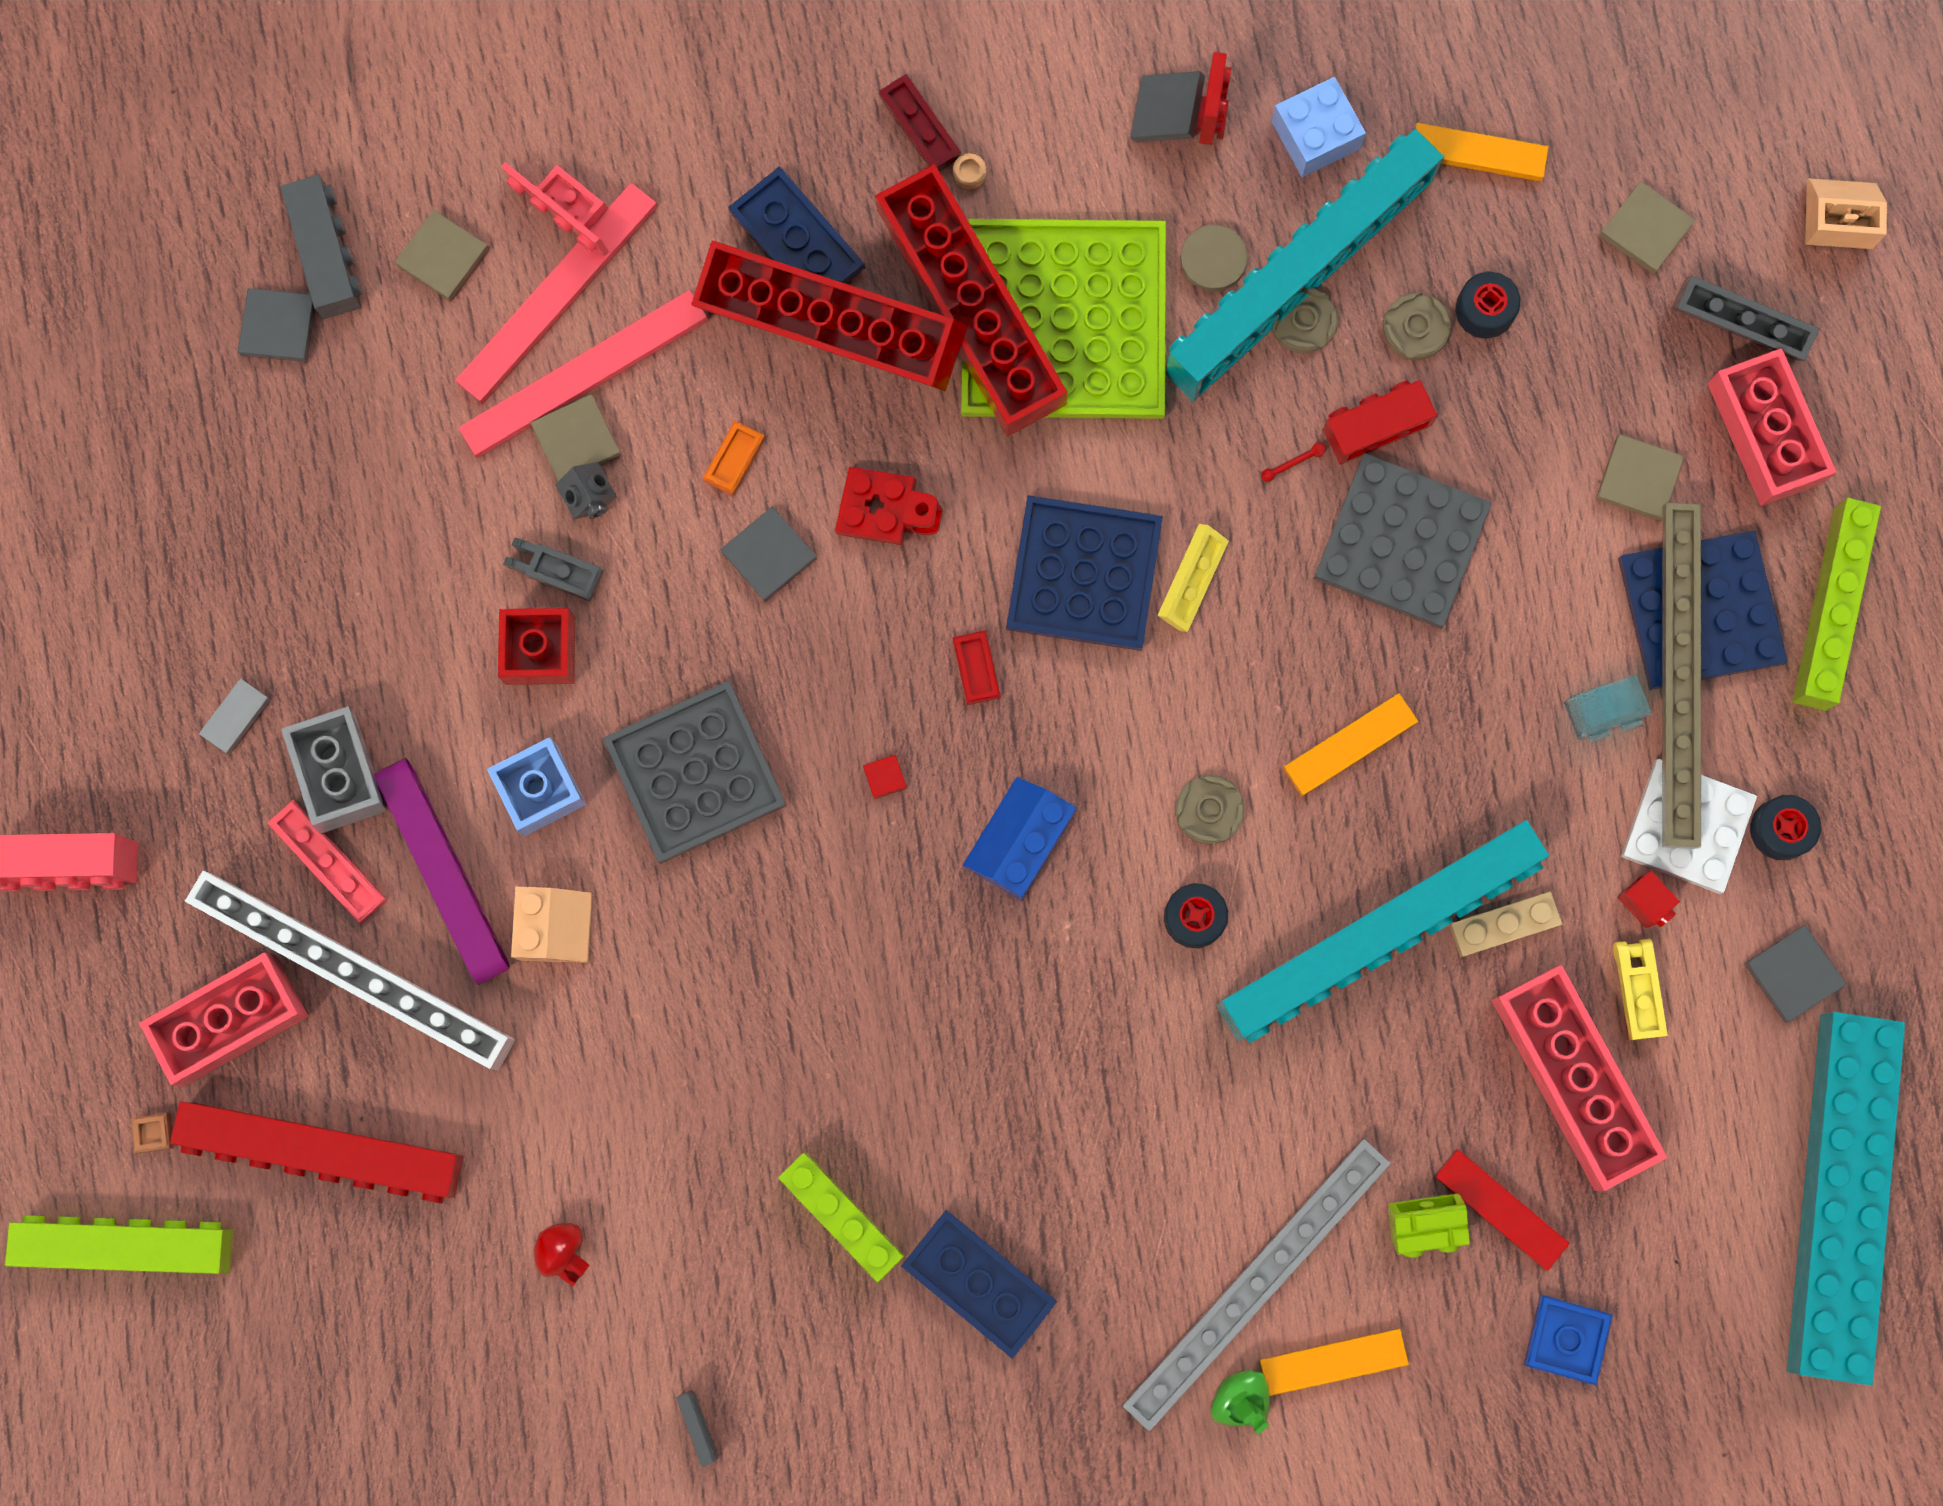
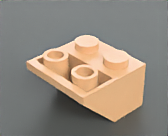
M1824 179L1807 180L1805 245L1873 249L1885 237L1887 201L1876 183Z

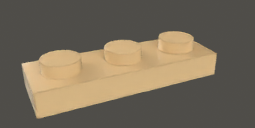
M1551 891L1449 924L1460 958L1563 925Z

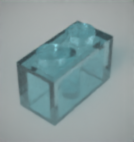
M1637 675L1573 695L1564 702L1578 741L1589 738L1591 743L1610 737V730L1622 727L1623 732L1639 728L1644 725L1642 720L1652 714Z

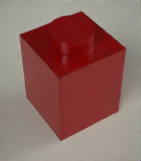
M1651 870L1642 874L1617 897L1645 928L1655 924L1659 927L1665 925L1676 915L1672 909L1680 903L1676 896Z

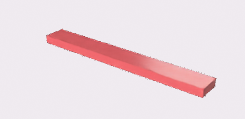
M630 183L589 229L601 239L609 253L604 257L596 249L589 252L578 242L456 378V383L483 404L658 207L657 203L633 183Z
M688 290L458 427L476 458L478 459L532 426L530 422L570 404L707 322L708 319L704 311L691 306L694 297L691 291Z

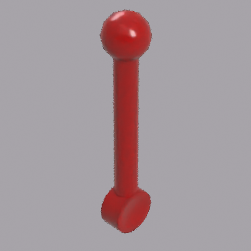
M1315 443L1310 451L1272 470L1264 469L1261 473L1262 479L1270 482L1274 479L1275 475L1313 456H1323L1325 446L1322 443Z

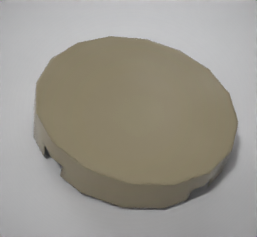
M1220 225L1203 226L1193 231L1184 241L1180 255L1181 270L1187 281L1207 292L1225 291L1234 286L1244 274L1248 260L1247 249L1241 237L1230 228Z
M1303 287L1301 289L1303 294L1310 295L1280 322L1278 317L1272 325V331L1275 339L1284 348L1296 353H1312L1324 348L1332 340L1338 326V312L1335 305L1333 306V303L1329 300L1330 298L1324 292L1315 288L1307 290Z
M1409 293L1400 296L1390 305L1383 319L1382 332L1387 345L1395 354L1408 360H1423L1433 357L1444 347L1450 335L1451 319L1446 307L1437 298L1421 295V293Z
M1204 775L1193 779L1182 788L1176 799L1175 816L1178 826L1188 838L1200 844L1214 845L1225 842L1237 832L1244 819L1245 805L1241 794L1232 782L1221 776Z

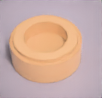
M971 153L958 157L953 165L955 182L964 189H975L981 186L986 178V165L983 159Z

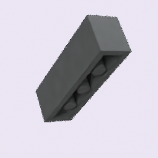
M315 175L280 186L314 309L322 319H327L362 308L358 296L363 295V290L357 275L353 276L350 266L354 265L355 262L350 247L348 245L344 246L341 235L346 234V229L341 216L335 215L333 205L338 204L332 185H326L320 175Z
M1694 276L1685 277L1671 308L1775 351L1782 348L1785 356L1797 361H1805L1820 330L1818 327Z

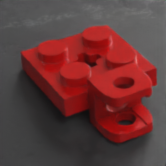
M1213 52L1206 97H1201L1194 135L1197 136V131H1201L1199 144L1212 145L1214 133L1217 134L1216 139L1223 140L1229 100L1226 98L1232 67L1225 66L1227 53Z
M849 466L835 532L841 536L903 546L906 530L909 533L934 535L938 533L943 509L933 495L915 491L917 483L915 477ZM875 498H879L884 507L883 509H877L876 514H872L868 504Z

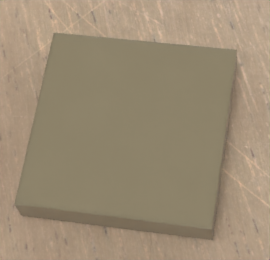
M1640 181L1599 236L1654 275L1692 226L1695 219Z
M433 209L394 263L397 267L451 302L489 251V247Z
M592 394L530 422L558 481L574 466L595 462L602 465L621 456Z
M1619 434L1615 439L1596 499L1662 521L1663 505L1670 501L1684 456Z

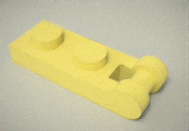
M1650 938L1639 939L1638 943L1627 944L1626 941L1614 942L1613 952L1618 967L1629 1041L1668 1036L1652 940ZM1640 957L1642 967L1632 968L1630 958Z

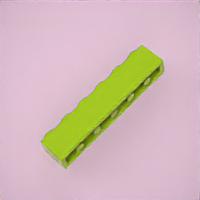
M1847 497L1833 510L1792 703L1824 711L1840 703L1881 510L1880 505Z
M23 1215L22 1222H9L5 1266L209 1274L230 1273L233 1229H221L222 1222L200 1221L199 1228H186L187 1221L164 1220V1227L151 1226V1219H129L127 1226L115 1225L116 1218H93V1224H80L81 1217L58 1216V1223H45V1216Z

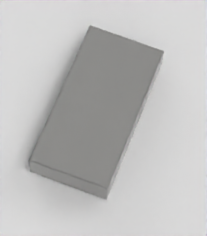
M240 678L199 734L230 755L271 699Z

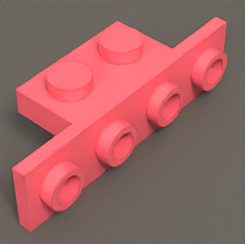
M504 162L501 168L509 177L506 183L517 194L527 193L531 197L529 202L542 214H545L547 211L553 214L555 217L552 220L566 233L570 230L574 231L578 235L576 240L589 252L596 249L604 257L609 253L601 239L589 230L607 210V206L602 200L558 165L536 187Z

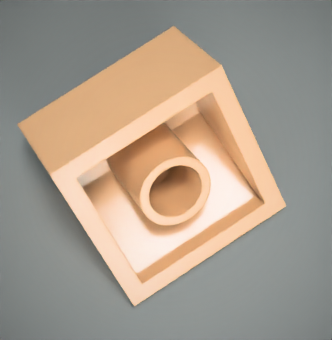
M515 887L511 957L519 961L589 963L593 893L557 888Z

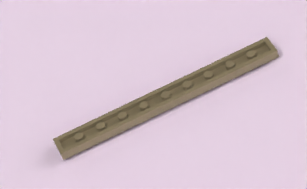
M1665 503L1663 505L1662 847L1698 849L1701 847V504Z

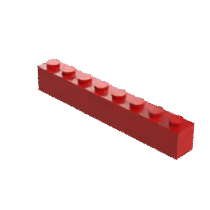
M184 1101L179 1102L170 1144L180 1145V1152L185 1154L202 1156L203 1150L216 1152L214 1158L216 1160L236 1163L237 1157L250 1159L249 1166L268 1170H270L271 1164L285 1166L283 1173L297 1176H305L306 1170L318 1172L319 1180L339 1183L340 1177L354 1179L352 1185L354 1187L374 1190L375 1184L388 1186L387 1193L406 1197H408L409 1191L423 1193L422 1200L435 1203H443L444 1197L455 1198L464 1155Z

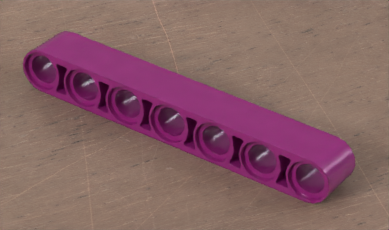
M404 758L374 773L386 803L473 980L477 985H480L509 970L510 965L409 760Z

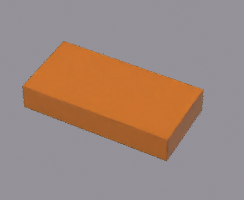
M734 420L704 474L703 481L734 496L766 439L765 435Z

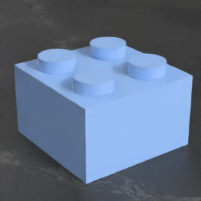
M1335 77L1275 105L1271 120L1301 177L1360 150L1366 135L1364 128Z
M550 737L487 769L516 830L524 836L587 805L558 745Z

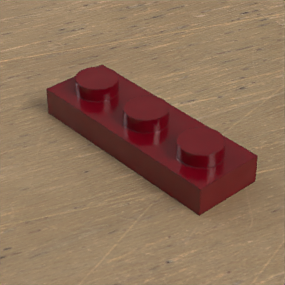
M907 74L879 90L880 99L928 167L935 164L940 171L961 156V151Z

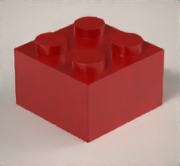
M499 609L498 678L505 685L574 684L575 616L570 609Z

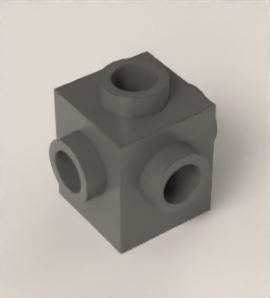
M598 462L574 466L556 483V487L574 519L588 516L590 519H595L602 516L608 511L607 506L617 497Z

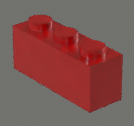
M1408 380L1394 385L1388 394L1381 397L1378 394H1372L1359 402L1360 406L1350 410L1347 407H1342L1328 415L1329 419H1327L1323 431L1340 465L1363 456L1364 453H1370L1433 425L1438 415L1421 380L1411 384Z

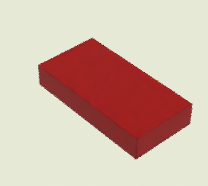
M986 630L952 637L967 705L1000 699L1001 695Z

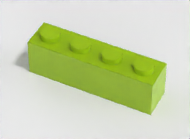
M803 1152L778 1177L877 1283L905 1256L808 1153Z

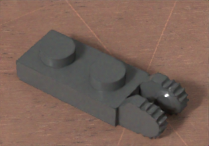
M514 538L512 546L518 551L533 555L530 565L515 558L506 557L503 565L525 574L530 579L586 601H591L603 574L602 568L542 544L537 546L519 538Z

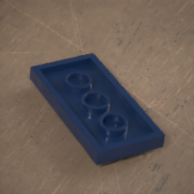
M780 166L728 207L729 213L769 259L845 284L865 269V263Z
M948 1210L944 1211L901 1265L903 1269L1012 1359L1057 1303V1300Z

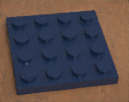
M1028 495L1006 630L1142 651L1163 516Z
M1756 531L1701 540V680L1786 664L1788 661ZM1662 548L1621 555L1618 558L1649 690L1662 688Z

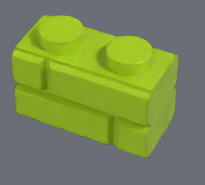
M1459 1193L1388 1203L1391 1240L1398 1255L1403 1254L1406 1257L1414 1258L1423 1255L1424 1251L1436 1249L1441 1252H1454L1460 1246L1470 1244L1467 1209Z

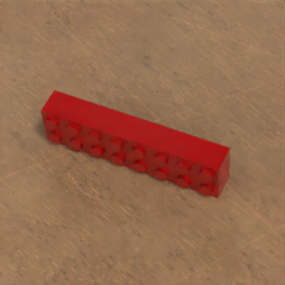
M933 164L876 194L877 211L935 312L968 325L959 354L1007 437L1066 406L1067 390L936 165Z
M714 240L711 241L691 306L945 392L968 326L955 319Z

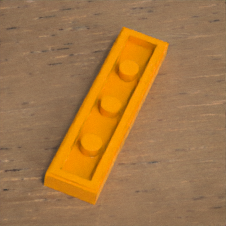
M1416 123L1415 128L1444 156L1441 164L1539 182L1544 177L1549 146Z
M1398 693L1285 765L1283 770L1301 797H1303L1416 725L1419 721L1400 693Z
M1399 1328L1259 1359L1261 1372L1268 1383L1269 1396L1409 1365Z

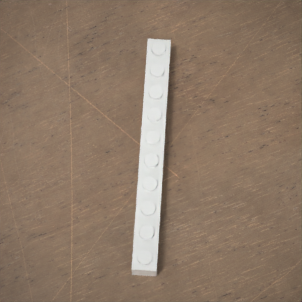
M202 871L185 900L190 905L489 1069L499 1071L516 1041L514 1038L214 874Z

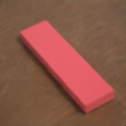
M292 800L267 823L359 923L365 922L387 901L384 895L326 833L320 834L311 825L308 813L297 801Z

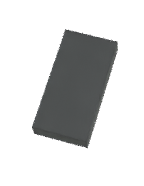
M691 1390L676 1397L700 1464L704 1467L714 1463L718 1459V1453L695 1391Z

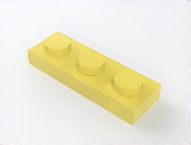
M1198 525L1158 613L1160 618L1179 631H1189L1229 542L1209 525Z

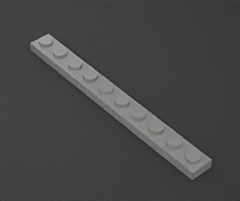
M1362 1139L1122 1406L1150 1432L1391 1163L1365 1139Z

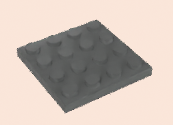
M1364 453L1313 579L1442 629L1492 502Z
M730 681L724 682L603 738L659 864L787 806Z

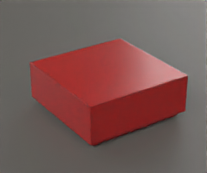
M896 755L863 765L874 800L907 789Z

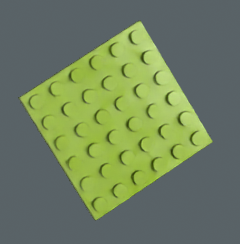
M967 219L1068 392L1067 405L1044 418L1164 419L1166 221ZM962 359L961 417H996Z

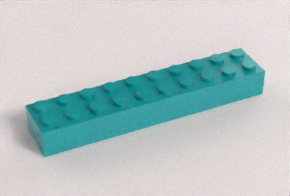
M1416 128L1407 136L1404 134L1398 136L1389 146L1390 152L1386 156L1374 158L1365 168L1366 174L1358 181L1355 178L1350 180L1341 190L1340 194L1342 196L1334 203L1331 200L1326 202L1316 213L1318 218L1310 225L1307 223L1302 224L1291 237L1293 241L1285 248L1282 245L1278 246L1267 258L1269 263L1261 270L1257 267L1254 268L1244 278L1243 283L1245 285L1236 293L1233 290L1229 291L1219 301L1218 305L1220 307L1212 315L1207 312L1200 317L1193 326L1195 330L1187 338L1181 335L1169 347L1170 354L1167 358L1168 363L1165 375L1192 402L1196 401L1273 329L1272 325L1278 317L1280 322L1310 295L1303 294L1301 291L1303 287L1307 290L1320 287L1433 183L1444 156Z
M1525 820L1224 999L1216 1007L1237 1042L1246 1038L1250 1044L1269 1033L1271 1030L1268 1024L1274 1020L1280 1026L1301 1013L1298 1008L1301 1004L1306 1002L1310 1008L1332 995L1328 989L1336 984L1340 990L1361 978L1362 975L1359 970L1366 966L1370 972L1391 960L1393 957L1390 951L1396 948L1398 953L1401 954L1423 941L1420 935L1423 931L1426 930L1428 935L1431 936L1453 923L1450 915L1456 913L1461 918L1483 905L1484 903L1480 897L1486 895L1487 899L1491 900L1514 886L1511 882L1512 878L1515 877L1519 883L1544 868L1541 861L1549 857V854L1529 822Z
M1838 1012L1820 1014L1786 1372L1873 1386L1905 1022Z

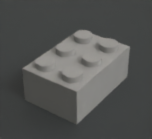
M349 706L281 729L311 825L320 834L387 811L381 790L374 777L375 771L357 716Z

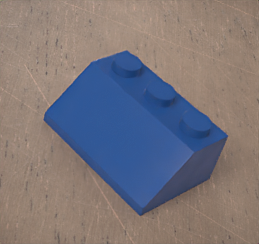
M1016 777L963 863V866L1018 900L1023 901L1076 814L1077 807L1045 788Z

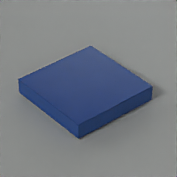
M1540 1295L1524 1366L1597 1386L1613 1314Z

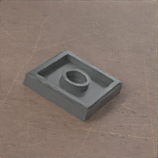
M1201 71L1142 76L1130 138L1136 143L1194 138L1205 75Z
M248 288L238 353L241 356L307 362L315 313L311 295Z
M773 506L720 549L721 553L764 602L769 600L817 560L816 555Z
M1806 925L1799 927L1744 963L1784 1023L1795 1019L1846 985Z

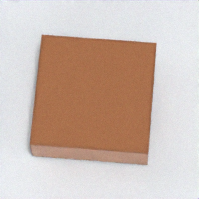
M170 1113L131 1118L134 1153L173 1148V1144H170L172 1135Z

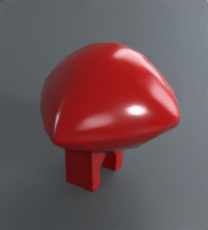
M572 1223L556 1224L547 1227L539 1233L533 1250L535 1266L541 1276H559L573 1287L585 1273L589 1264L574 1253L577 1249H580L583 1243L582 1231L578 1225Z

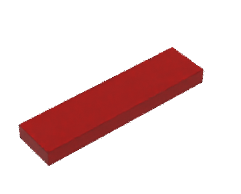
M1458 1149L1452 1153L1435 1174L1434 1178L1453 1194L1459 1193L1465 1204L1545 1271L1552 1267L1570 1243Z

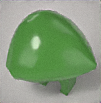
M1242 1370L1226 1377L1219 1384L1211 1404L1213 1421L1226 1426L1252 1425L1254 1431L1260 1435L1269 1426L1267 1418L1270 1408L1269 1388L1263 1373Z

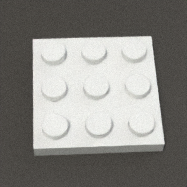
M1656 759L1621 857L1717 894H1722L1725 891L1757 796L1701 775V847L1698 849L1662 847V760Z

